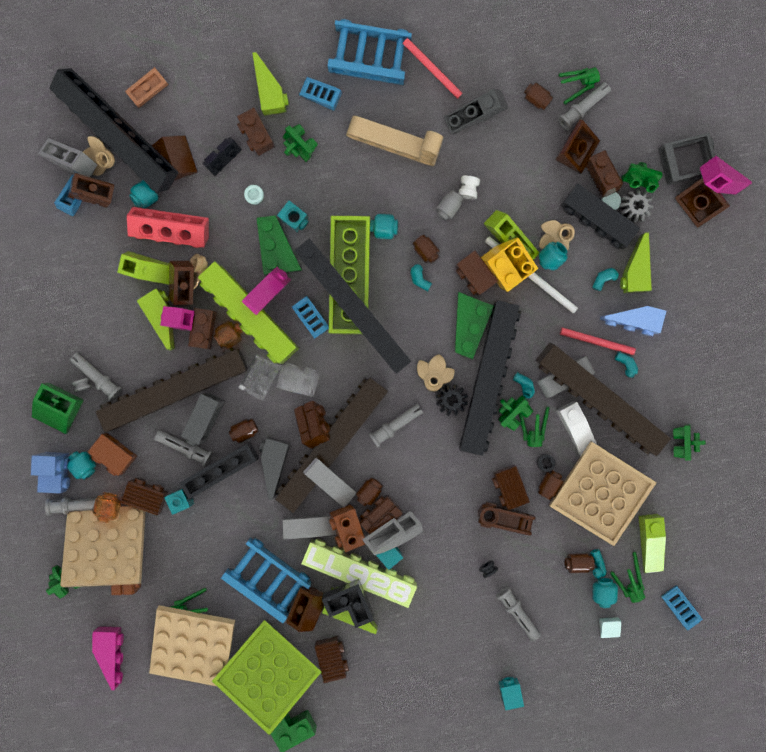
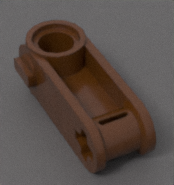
M491 502L482 503L478 510V523L482 527L490 529L494 527L524 535H532L531 527L533 520L536 519L534 515L498 507L497 504ZM486 511L493 512V516L490 519H484Z

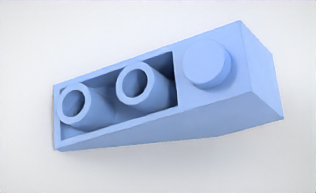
M645 306L602 316L600 320L605 321V324L616 327L619 324L624 326L623 329L635 332V329H638L644 335L653 336L654 334L661 333L666 311Z

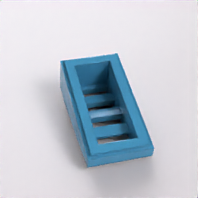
M307 77L299 96L334 111L342 91ZM312 84L313 87L310 94L306 93L309 85ZM316 88H320L317 96H314ZM323 90H325L326 94L322 99L320 97L322 95ZM330 93H332L333 96H332L331 100H330V101H327V99H328Z
M73 174L54 202L57 209L71 216L75 215L82 200H72L67 197Z
M308 296L292 306V309L314 339L329 329V325ZM308 303L309 307L300 312L299 309ZM313 310L314 313L311 314L309 317H307L306 319L303 317L305 314ZM316 316L319 318L311 325L308 324V322ZM322 322L323 326L314 332L313 328Z
M674 586L661 596L686 630H690L703 620L678 586ZM675 595H679V597L673 600L672 602L669 601ZM681 601L684 602L683 604H681L679 607H677V608L675 609V606H676L677 604H679ZM686 608L689 609V610H687L685 613H683L682 615L679 614V613H681L683 610H685Z

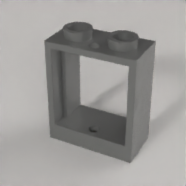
M709 133L665 143L658 148L667 185L702 177L701 171L680 176L674 149L699 143L705 164L715 157L713 150L714 141L710 138Z
M210 393L200 394L181 437L185 438L186 443L196 446V444L200 445L207 441L225 400Z

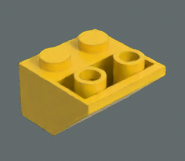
M518 237L495 246L481 257L498 280V286L506 292H509L538 270L535 262Z

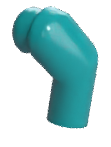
M516 372L513 381L521 384L525 398H532L535 394L532 379Z

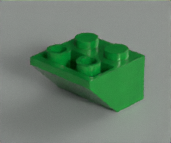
M41 383L33 399L32 418L67 434L84 400L51 383Z

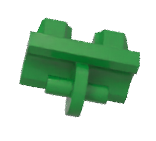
M300 124L293 128L289 125L285 128L286 132L282 137L285 140L283 144L287 148L284 154L286 156L293 154L296 158L300 156L307 162L310 160L318 144L313 138L308 139L306 142L301 138L304 136L305 131Z
M639 162L638 165L631 163L628 171L621 178L622 181L629 183V186L632 188L642 186L646 188L647 192L654 193L659 187L658 182L663 174L661 171L647 168L646 163Z
M523 395L517 400L511 397L508 401H505L502 398L500 403L503 406L498 410L502 415L498 420L504 428L507 426L515 431L521 424L515 417L521 413L527 418L533 413V410Z
M691 425L673 428V439H684L685 445L674 446V457L685 458V461H691V445H694V452H700V445H705L706 440H700V433H694V440H691Z
M55 565L52 567L53 574L49 575V588L46 589L48 595L54 593L61 599L68 594L69 589L60 586L62 568L59 565Z

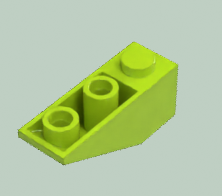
M130 251L121 254L117 273L136 279L169 285V263Z

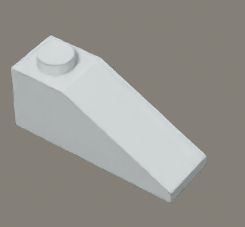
M572 401L556 410L580 456L590 441L597 444L577 402Z

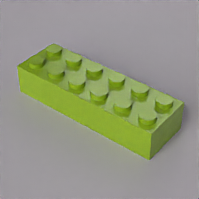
M331 216L330 263L369 309L370 216ZM329 294V333L362 334Z
M214 261L198 276L201 280L200 286L206 292L215 295L213 297L214 301L219 306L228 309L226 313L230 318L242 324L240 328L247 335H252L255 338L253 342L260 349L268 351L267 357L274 364H284L300 349L263 309L255 315L241 302L248 293L222 265Z

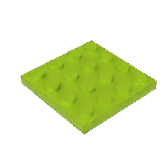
M264 620L212 682L270 735L322 671Z

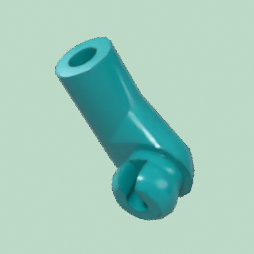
M415 264L410 271L412 282L428 292L432 283L423 279V267Z
M608 268L599 272L592 288L601 291L604 283L609 280H617L619 273L614 268Z
M618 351L614 360L625 364L627 368L625 375L633 378L638 373L635 360Z
M594 549L590 552L596 566L593 570V575L599 579L605 577L607 571L600 550Z

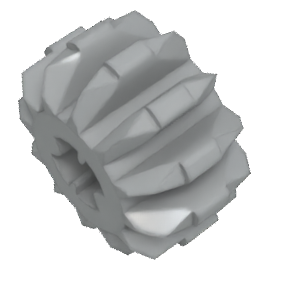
M636 190L635 193L629 191L627 196L622 197L624 203H621L619 207L624 208V210L620 213L622 215L626 213V218L629 220L632 218L633 223H636L638 220L643 222L645 217L651 215L649 210L653 209L654 206L648 203L652 201V198H645L647 192L641 195L640 190ZM635 203L639 205L637 210L634 208L635 205H633Z

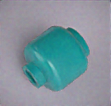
M141 180L130 189L131 194L129 197L138 208L146 209L159 199L158 194L144 180Z
M377 214L374 220L370 221V232H374V236L377 239H393L394 235L398 234V219H395L392 214Z
M560 242L548 243L539 253L540 265L544 269L557 270L568 258L567 248Z
M76 451L68 457L70 461L67 463V469L76 479L85 480L96 472V462L92 460L88 452L79 453Z
M599 578L592 586L593 601L602 608H610L611 605L618 601L617 584L610 578Z

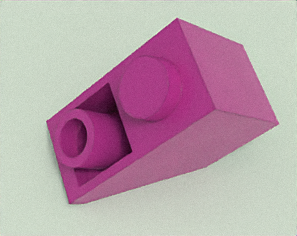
M163 306L160 326L191 331L194 311Z

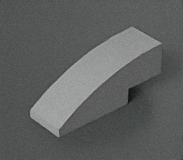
M317 458L303 471L307 477L343 507L356 495V492Z
M409 511L398 520L393 518L362 540L373 555H377L409 541L423 532L420 521Z
M304 515L303 517H284L283 539L322 537L337 534L330 527L328 521L331 519L330 515Z

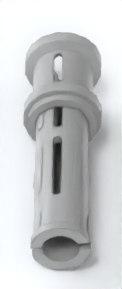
M603 82L579 104H573L568 112L558 117L560 125L564 129L570 130L576 121L584 118L585 112L611 92L610 86L605 88L607 83Z
M79 352L73 355L74 359L70 358V362L95 383L96 389L105 393L109 401H113L121 393V387H117L112 383L109 376H103Z
M416 403L388 424L383 423L381 428L373 433H368L376 446L380 447L383 441L393 438L396 431L423 414L422 409L414 413L415 410L420 408L419 405Z
M159 430L154 438L155 441L185 454L189 460L193 459L202 463L204 467L207 466L213 454L211 450L206 451L198 447L197 444L192 446L162 430ZM169 439V440H171V441H173V442H175V443H177V444H179V445H181V446H178V445H176V444H174V443H171V442H169V441H167V440Z
M67 497L59 500L47 498L45 501L47 516L52 515V513H63L65 515L71 511L106 510L107 507L106 497L70 500Z
M509 586L501 589L496 594V598L504 604L506 612L514 616L530 640H537L541 633L520 607V600L514 597Z

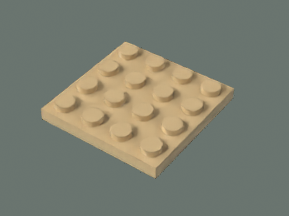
M590 441L563 482L558 493L549 503V506L615 546L657 482Z
M131 506L106 507V510L71 511L67 513L60 586L82 587L141 584L146 511Z
M159 605L156 610L149 673L216 686L212 680L230 659L235 620Z

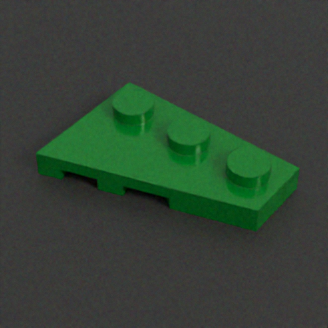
M274 215L257 218L264 275H268L276 267L286 273L302 271L277 217Z
M458 292L455 353L473 359L494 306Z

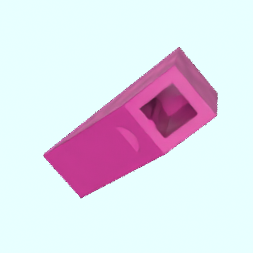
M717 156L700 167L704 184L716 193L736 195L752 184V181Z
M98 627L93 631L92 652L111 690H115L122 683L123 672H120V664L123 662L121 645L124 641V635L121 633V627Z

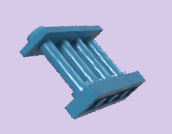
M346 19L335 20V30L340 32L336 57L328 60V72L404 85L405 71L400 69L404 50L402 43L407 38L411 41L412 33H408L404 29L396 31L355 24ZM348 33L359 35L356 57L353 62L344 60ZM367 37L378 38L375 60L372 66L364 65L363 63ZM386 40L397 42L394 63L391 69L383 68L381 65Z
M250 537L246 543L250 547L236 568L232 570L228 568L221 579L281 623H284L290 613L287 611V607L298 593L300 587L304 586L309 589L312 582L307 574L304 572L299 573L263 547L264 544L260 540ZM257 552L265 560L251 580L246 581L241 578V572ZM274 564L281 571L265 592L259 591L256 584L269 566ZM289 575L296 580V583L283 601L277 604L272 600L271 596L284 578Z

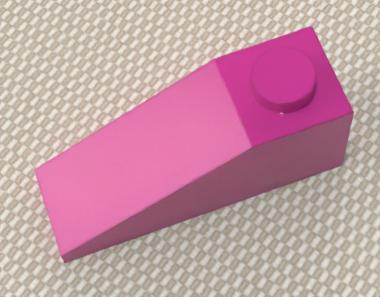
M276 267L241 302L257 315L283 290L291 279L285 271Z

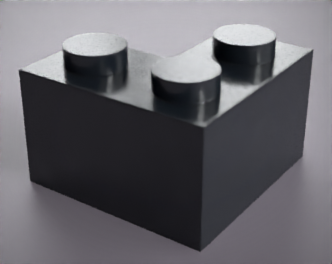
M359 579L323 594L322 601L329 618L348 610L355 628L374 621L373 610Z

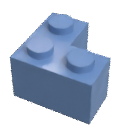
M44 452L32 455L31 475L38 476L37 492L63 493L67 491L70 486L67 463L70 461L68 459L69 453Z

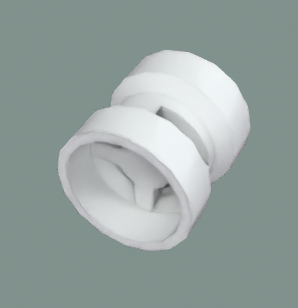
M463 175L461 177V184L463 186L459 189L458 194L465 199H477L476 187L479 186L480 179Z

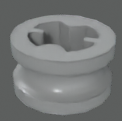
M89 378L71 383L72 386H75L74 392L91 388V385L88 384Z

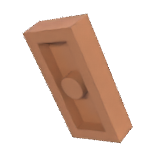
M154 67L125 92L135 105L140 108L169 84Z

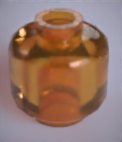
M228 320L215 328V335L213 336L221 348L229 349L242 341L241 333L243 330L237 322L233 324L232 321Z
M103 492L102 495L96 497L92 512L98 517V521L108 523L109 520L117 518L121 501L116 494Z

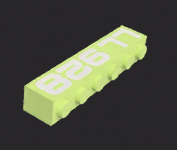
M311 539L301 564L346 583L359 579L364 590L409 608L417 589V582H415L414 578L408 575L400 576L393 569H383L374 561L369 560V562L361 560L362 557L355 553H351V555L344 553V550L338 548V546H333V548L327 546L326 542L321 539Z

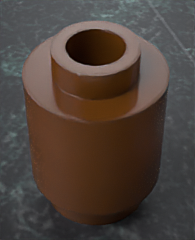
M537 82L534 85L530 83L524 91L526 94L524 99L538 109L545 110L553 99L550 95L551 93Z
M424 234L413 242L414 250L425 263L430 262L432 264L440 257L438 255L440 250Z
M251 418L230 426L231 431H229V435L233 442L237 441L239 444L254 437L259 430L255 421Z
M554 470L551 473L547 472L538 487V493L551 500L556 496L564 482L561 479L562 475Z
M373 477L366 480L356 493L358 496L357 501L364 506L367 504L371 506L382 492L381 488L383 485Z
M587 553L568 554L567 558L564 559L565 569L569 573H589V571L594 570V558Z

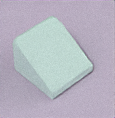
M618 617L599 619L601 638L620 637L621 620Z

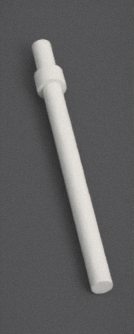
M490 236L485 240V243L491 248L499 245ZM535 272L528 276V278L573 314L576 312L578 307Z

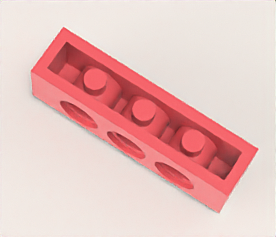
M132 207L127 214L128 236L135 237L136 239H150L156 242L164 241L175 245H191L195 248L205 247L209 239V218Z

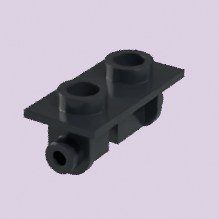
M231 137L225 138L217 147L220 151L218 154L212 151L202 163L214 176L222 171L242 150Z

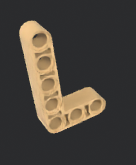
M352 116L346 133L351 139L430 166H435L444 138L439 133L427 131L425 138L422 139L358 116Z

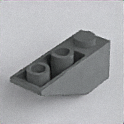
M492 89L444 116L451 134H454L508 109L501 90Z

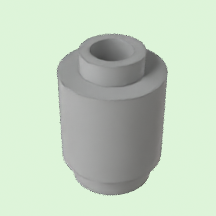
M452 190L446 193L436 208L438 211L437 215L444 220H452L461 207L463 198Z

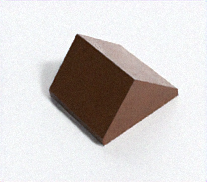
M579 120L555 160L582 174L600 140L583 120Z
M185 135L161 137L152 145L179 172L175 180L198 173Z
M703 177L675 197L697 228L730 206L721 193H716L704 184Z

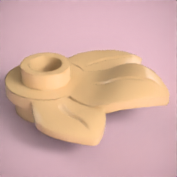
M90 136L88 137L90 147L84 150L83 153L97 164L92 175L99 176L104 174L106 169L113 167L115 158L113 153L106 149L103 141L97 137Z
M556 220L544 222L541 228L545 234L540 239L539 247L543 249L550 242H560L568 251L569 242L575 235L573 226L567 223L560 224ZM563 230H567L566 236H562Z
M195 254L190 259V263L194 266L193 289L200 282L198 276L208 267L206 258L199 254Z
M440 354L434 356L429 363L422 360L418 361V376L424 380V385L429 391H438L442 388L443 384L449 383L454 377L455 370L446 368L445 360ZM436 379L437 384H432L430 380Z

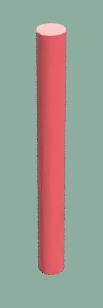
M408 38L402 43L457 99L462 95V92Z
M563 327L560 331V335L626 354L634 355L636 348Z

